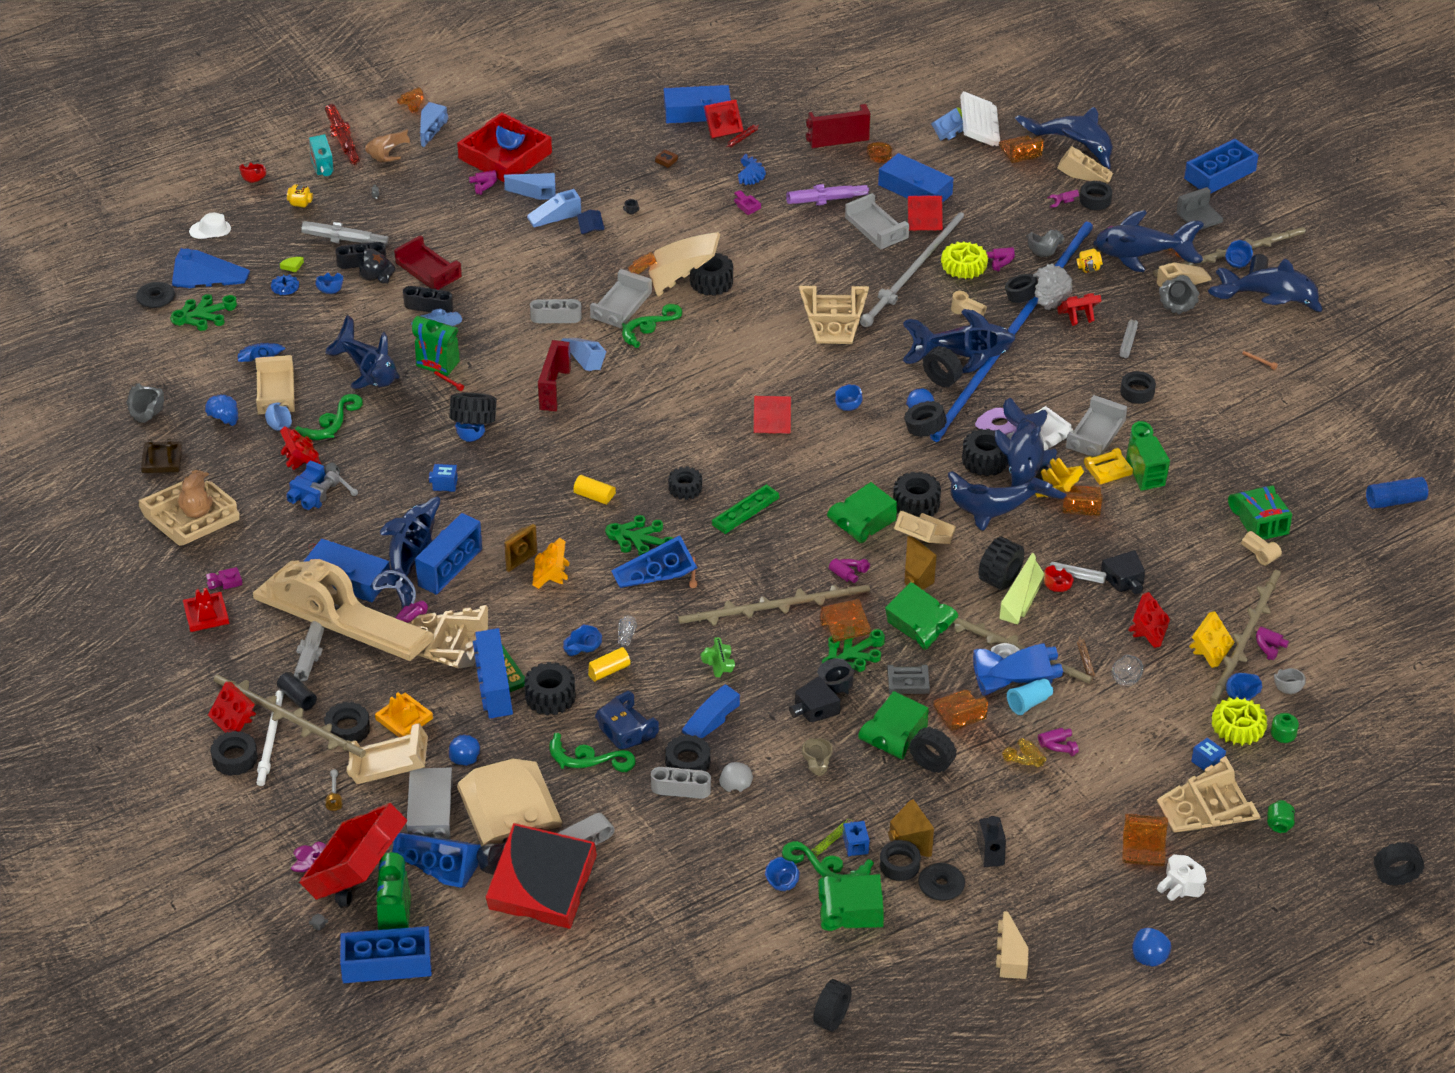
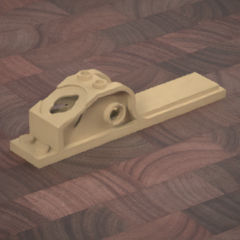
M311 559L307 562H299V560L290 561L253 592L255 600L310 622L316 621L325 628L408 661L416 657L434 640V633L362 605L353 593L352 583L348 575L340 567L321 559ZM334 603L340 605V608L336 611L334 608Z

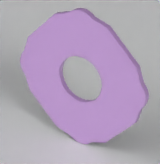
M994 408L985 412L975 423L978 429H999L1005 435L1013 433L1017 428L1009 421L1000 426L992 424L994 419H1006L1004 408Z

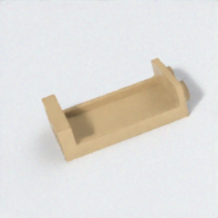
M292 355L256 358V404L258 414H265L267 407L272 403H280L279 406H286L289 412H295Z
M900 511L894 529L928 543L950 544L956 526L924 513L917 517Z
M420 723L412 725L411 735L360 747L357 741H352V744L364 749L366 754L361 758L349 752L350 758L347 773L356 784H361L424 768L428 735Z

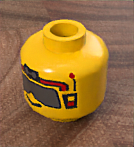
M294 184L292 187H289L287 201H289L290 205L305 208L308 203L312 202L313 193H310L308 186Z
M1096 249L1081 251L1079 253L1080 258L1076 259L1078 268H1082L1084 273L1098 271L1101 267L1100 265H1103L1100 251L1097 252Z

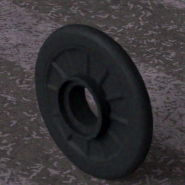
M152 282L142 286L137 291L136 299L142 306L158 308L169 304L174 299L175 291L167 283Z
M934 863L921 871L918 884L921 891L929 898L947 901L956 898L963 892L965 878L962 872L953 865ZM938 879H945L947 883L941 885L936 881Z

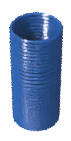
M1423 477L1368 485L1366 498L1368 505L1372 509L1425 501L1428 498V485Z

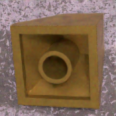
M531 524L523 527L506 538L504 542L506 571H512L537 554L536 525Z
M910 535L907 536L904 583L907 586L912 582L924 590L935 583L937 555Z
M912 799L890 821L888 836L890 841H909L919 849L921 856L930 857L932 856L934 827L914 799Z

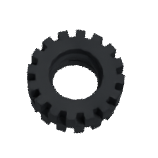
M689 466L685 468L679 467V469L675 468L674 472H670L668 478L670 494H673L675 498L679 497L681 500L682 498L688 500V498L693 499L694 496L697 497L702 491L701 473L699 474V471H695L693 467L689 469Z

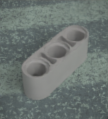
M576 299L533 300L530 303L531 321L534 323H577L582 319L581 302Z
M656 767L651 771V790L659 795L706 798L711 793V776L708 772L701 770Z
M596 813L558 832V834L595 842V845L609 839L615 829L602 813Z

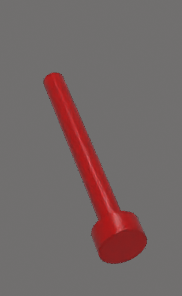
M437 371L434 372L435 375L456 386L457 390L462 391L464 389L463 384H458Z

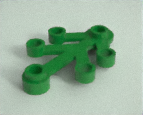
M210 294L203 295L197 307L194 299H188L181 310L172 312L170 317L171 323L178 326L185 323L195 325L199 331H204L208 328L207 321L204 319L214 321L216 326H222L225 323L224 316L211 313L222 309L234 310L237 306L236 297L234 295H226L223 297L222 303L209 307L206 306L213 304V297ZM194 317L203 318V319L197 320V319H194Z
M637 515L634 517V521L622 525L618 523L609 524L605 529L608 538L617 541L623 553H628L632 550V543L624 539V537L630 538L638 550L639 556L650 551L649 546L644 545L642 542L660 546L673 539L672 537L661 539L649 536L648 534L661 532L663 530V522L661 520H654L651 526L642 528L645 526V517L642 515ZM636 527H637V528H642V529H639V530H636V531H629L630 529H633V528H636Z
M846 627L843 630V637L845 639L843 653L837 656L840 638L831 636L828 639L829 656L825 657L822 663L835 658L844 659L845 661L853 659L855 661L848 662V664L854 670L862 672L866 669V661L877 663L881 660V652L877 649H873L869 653L861 651L869 646H883L885 634L880 629H875L869 634L867 639L852 647L855 629Z

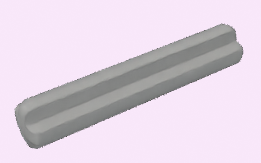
M1131 319L1128 322L1119 354L1121 358L1129 357L1138 327L1137 320Z
M1057 562L1050 563V566L1055 565L1058 571L1065 568L1066 572L1072 574L1073 578L1105 583V572Z

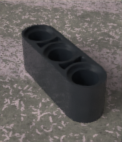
M382 242L339 246L335 250L337 266L341 269L358 268L363 251L367 248L374 249L387 258L386 246Z
M407 286L403 289L404 307L407 309L430 313L435 309L445 310L446 313L453 311L452 293L449 291L417 286Z

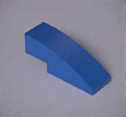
M726 684L723 685L694 713L683 727L682 733L691 736L695 735L699 738L707 736L725 722L726 715L740 706V694Z

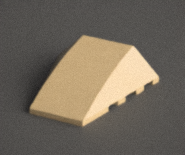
M716 232L686 238L655 250L649 274L656 294L658 296L664 293L663 289L667 286L671 288L676 284L675 280L680 277L685 278L690 274V270L693 267L697 269L714 257L720 233Z
M799 286L816 343L852 344L869 287L852 286L851 295H816V286Z
M487 605L480 606V609L472 610L471 607L464 608L462 612L456 613L450 610L445 611L442 615H436V613L418 615L409 624L434 633V640L418 656L456 668L474 666L476 662L475 654L478 652L474 653L473 641L476 640L475 632L488 630Z
M1226 756L1221 758L1220 762L1215 766L1210 765L1207 767L1204 773L1188 779V783L1182 787L1179 785L1157 799V803L1174 833L1261 819L1252 801L1247 802L1237 785L1234 769Z

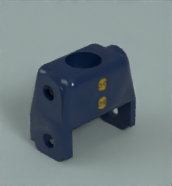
M629 690L613 698L595 714L599 728L621 750L643 744L655 738L659 732V722L653 717L646 720L638 711L632 708L634 706V694Z

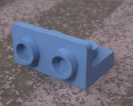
M957 108L931 123L940 141L945 138L950 140L956 136L957 131L958 133L964 131L963 119Z

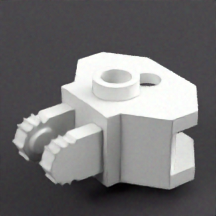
M1174 854L1168 859L1167 877L1158 885L1157 891L1163 893L1170 888L1171 890L1167 895L1170 901H1173L1178 896L1200 897L1205 892L1204 883L1207 881L1205 869L1189 856Z

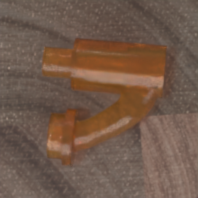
M417 87L402 94L401 98L397 99L399 105L403 103L405 105L408 104L411 112H418V107L424 97L423 91L420 87Z
M649 252L632 261L633 264L628 267L629 272L639 275L649 266L655 264L657 261L654 254Z

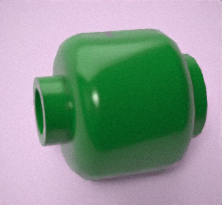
M1289 713L1277 714L1272 721L1270 731L1272 737L1280 743L1292 742L1297 737L1298 719Z
M1279 800L1268 807L1267 824L1274 832L1285 833L1294 827L1295 809L1291 804Z

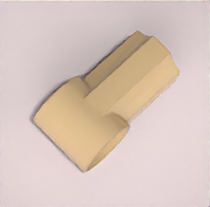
M964 291L953 293L951 304L953 313L962 314L963 309H969L984 316L987 306L970 299Z
M1248 532L1242 539L1241 544L1253 552L1258 562L1264 566L1279 558L1282 554L1281 548L1277 543H1267L1254 532Z

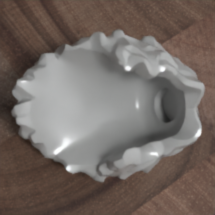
M1052 263L1047 264L1046 267L1039 268L1033 274V277L1039 278L1038 284L1035 286V297L1038 298V304L1044 306L1045 309H1055L1072 293V278L1060 266L1056 267Z

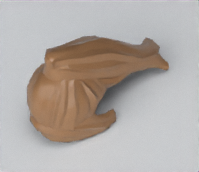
M408 129L403 132L374 138L365 146V151L373 159L381 163L401 159L400 156L389 157V152L401 143H410V138L407 135Z
M194 470L182 482V492L179 495L178 504L186 517L200 518L210 510L213 499L210 495L208 497L207 492L204 490V478L209 473Z

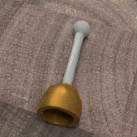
M333 769L330 772L332 776V793L327 795L325 806L330 811H337L342 807V798L338 793L336 794L338 771Z

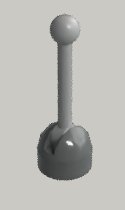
M332 462L325 466V475L329 471L335 472L338 476L340 475V469L335 463ZM339 476L340 482L351 491V495L356 496L358 490L353 489Z

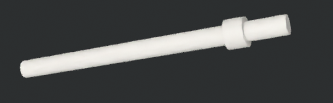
M277 691L275 694L277 696L276 705L281 707L284 693ZM274 712L271 713L262 759L258 763L256 783L259 786L265 785L266 776L270 772L271 764L269 762L278 720H272Z

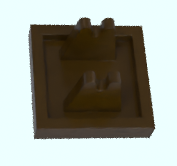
M148 439V442H144L141 472H179L183 448L182 441L172 442L171 439H167V442H153L152 439Z

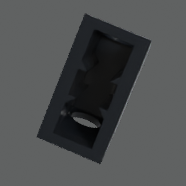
M1135 550L1102 560L1101 572L1106 573V580L1118 592L1131 589L1134 594H1138L1143 590L1145 569Z
M818 676L795 692V705L790 706L789 711L793 718L803 715L809 722L813 723L840 714L841 700L822 678Z
M996 816L979 819L976 839L984 868L1004 866L1006 838L1001 819ZM991 845L995 847L994 851L990 849Z

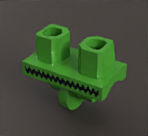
M715 637L714 646L705 648L700 657L703 663L712 665L715 677H721L723 672L732 673L735 662L734 659H726L731 655V646L722 644L721 638Z

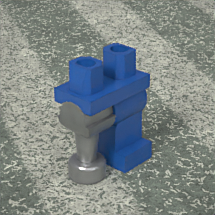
M310 460L306 464V470L289 483L290 490L286 494L287 501L294 504L299 500L301 501V506L307 510H310L313 506L320 508L322 506L321 502L326 501V491L329 487H335L340 482V478L332 471L325 475L324 466Z

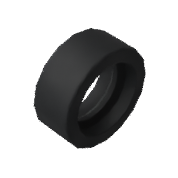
M1089 181L1081 186L1079 201L1085 208L1103 210L1109 207L1112 199V188L1107 183ZM1089 194H1100L1103 197H1093Z
M1020 274L1008 280L1004 288L1009 301L1022 303L1035 297V286L1038 284L1036 277H1033V274Z
M1132 371L1122 378L1121 396L1131 403H1147L1154 398L1156 382L1146 372ZM1142 385L1147 389L1135 390L1130 388L1129 386Z
M894 840L882 848L880 853V869L886 877L896 881H907L914 878L919 872L921 856L919 849L909 841ZM893 855H905L911 858L913 862L907 866L900 867L889 863L888 858Z

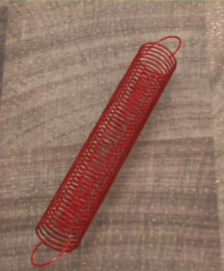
M752 125L742 132L745 136L744 139L756 131L754 129L755 126ZM742 133L734 137L732 141H729L732 142L730 146H734L743 140Z

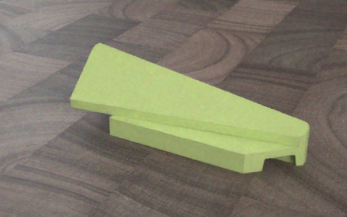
M1034 553L1030 555L1001 602L1000 619L1019 624L1020 617H1025L1044 580V572L1036 562Z

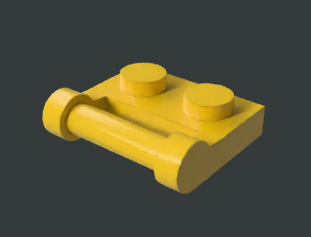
M1119 448L1112 449V452L1096 457L1089 456L1084 458L1086 468L1099 485L1132 475L1133 468L1122 456ZM1114 459V461H1111V462H1108V463H1104V464H1101V465H1098V466L1095 465V464H1098V463H1101V462H1105V461Z

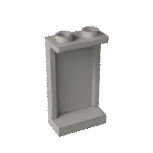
M873 193L846 204L845 218L879 249L886 248L909 237V224L906 221L897 223L875 203V195Z
M620 269L618 281L598 304L592 303L590 305V317L622 328V323L626 324L652 293V279Z
M1093 395L1090 401V408L1074 432L1068 433L1066 448L1092 457L1104 454L1126 421L1128 406Z
M420 768L410 771L407 834L441 839L450 838L451 788H453L452 768Z

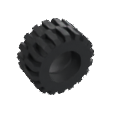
M715 253L714 257L699 268L695 269L693 267L690 270V285L694 291H698L700 294L707 296L721 295L732 287L733 263L726 255Z
M455 393L450 396L449 418L455 422L466 424L492 423L496 419L497 398L483 393Z
M988 428L986 430L978 429V431H971L964 438L962 463L971 473H977L979 476H994L1007 468L1008 458L999 449L995 441L996 430Z
M910 472L897 478L893 490V499L897 501V513L904 511L920 517L922 513L934 516V513L938 512L940 508L941 486L934 476H930L928 473L924 474L923 472Z
M1002 536L997 537L987 547L982 556L978 571L979 579L1000 590L1006 589L1015 580L1022 567L1024 547Z
M547 662V664L540 663L537 667H532L531 671L526 673L524 678L525 700L531 710H536L538 714L558 715V712L563 713L566 709L572 707L576 697L575 677L571 669H567V666L560 665L557 662L554 664L551 662Z

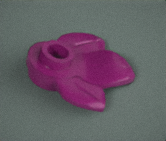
M315 842L312 847L303 845L296 848L294 855L298 860L290 869L295 872H306L326 845L322 842Z

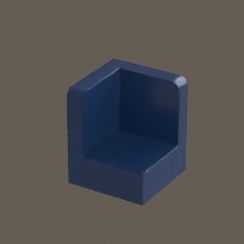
M590 209L577 215L581 234L594 230H604L599 210Z

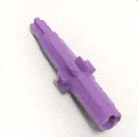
M824 184L813 186L814 189L787 192L786 199L788 204L816 202V206L824 205L827 203V200L868 195L869 187L861 185L824 188Z

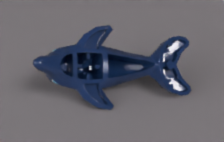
M1095 107L1089 109L1084 116H1065L1042 124L1021 115L1015 117L1021 125L1037 136L1056 134L1082 143L1091 150L1103 167L1111 168L1112 142L1107 132L1098 124V111Z
M1145 210L1137 211L1126 217L1120 225L1101 231L1093 242V246L1098 248L1101 253L1117 257L1131 270L1144 273L1146 269L1138 257L1168 249H1174L1182 259L1189 263L1196 264L1202 262L1203 257L1196 251L1192 241L1204 223L1197 220L1187 222L1174 235L1140 226L1139 223L1147 212Z
M1283 259L1278 267L1261 269L1241 279L1228 269L1218 268L1216 274L1220 277L1222 284L1212 286L1208 290L1211 295L1221 299L1232 298L1237 292L1253 291L1270 295L1262 298L1263 303L1279 305L1295 301L1315 312H1322L1323 310L1318 300V287L1314 281L1305 274L1294 270L1293 265L1287 259Z
M963 309L962 314L970 325L933 334L922 322L908 319L903 322V325L910 332L914 342L910 351L904 356L903 361L907 364L917 363L925 358L924 356L933 348L941 346L950 349L957 355L969 357L970 359L962 370L963 373L974 372L983 366L989 358L1007 352L1016 338L1007 328L990 324L984 316L969 309Z
M347 315L338 337L326 348L325 353L330 356H337L347 352L360 371L361 377L351 383V388L360 389L368 385L378 388L389 386L395 379H399L400 375L397 373L393 359L388 355V338L386 333L383 332L381 334L379 347L354 340V320Z
M1008 398L1003 405L1004 415L1017 428L1011 439L999 429L996 430L995 441L999 449L1008 458L1009 471L1012 477L1011 487L1030 482L1032 477L1036 476L1040 467L1048 466L1051 459L1055 460L1057 450H1044V441L1040 432L1047 419V411L1041 410L1037 413L1025 415L1015 404L1014 400Z
M954 471L948 472V478L951 482L950 495L957 506L974 515L975 524L981 531L986 529L991 518L1014 510L1035 493L1055 499H1064L1067 495L1053 488L1052 484L1032 477L1030 482L1019 486L991 488L982 484H970Z
M438 496L431 498L426 503L414 505L401 518L390 520L380 530V535H392L389 545L392 570H385L379 573L372 582V589L376 591L384 588L396 589L402 609L404 606H409L415 602L416 590L407 576L416 563L415 558L433 541L431 536L435 524V514L440 505V498Z

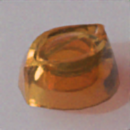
M874 142L868 144L867 154L877 163H887L892 159V147L884 142Z

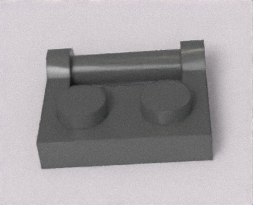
M923 664L921 667H894V665H887L889 694H892L893 691L899 694H929L930 686L927 664Z

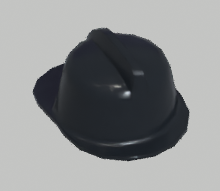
M840 658L830 659L822 663L818 668V676L822 678L834 693L844 692L846 695L849 694V689L854 684L853 675L855 672L847 661Z

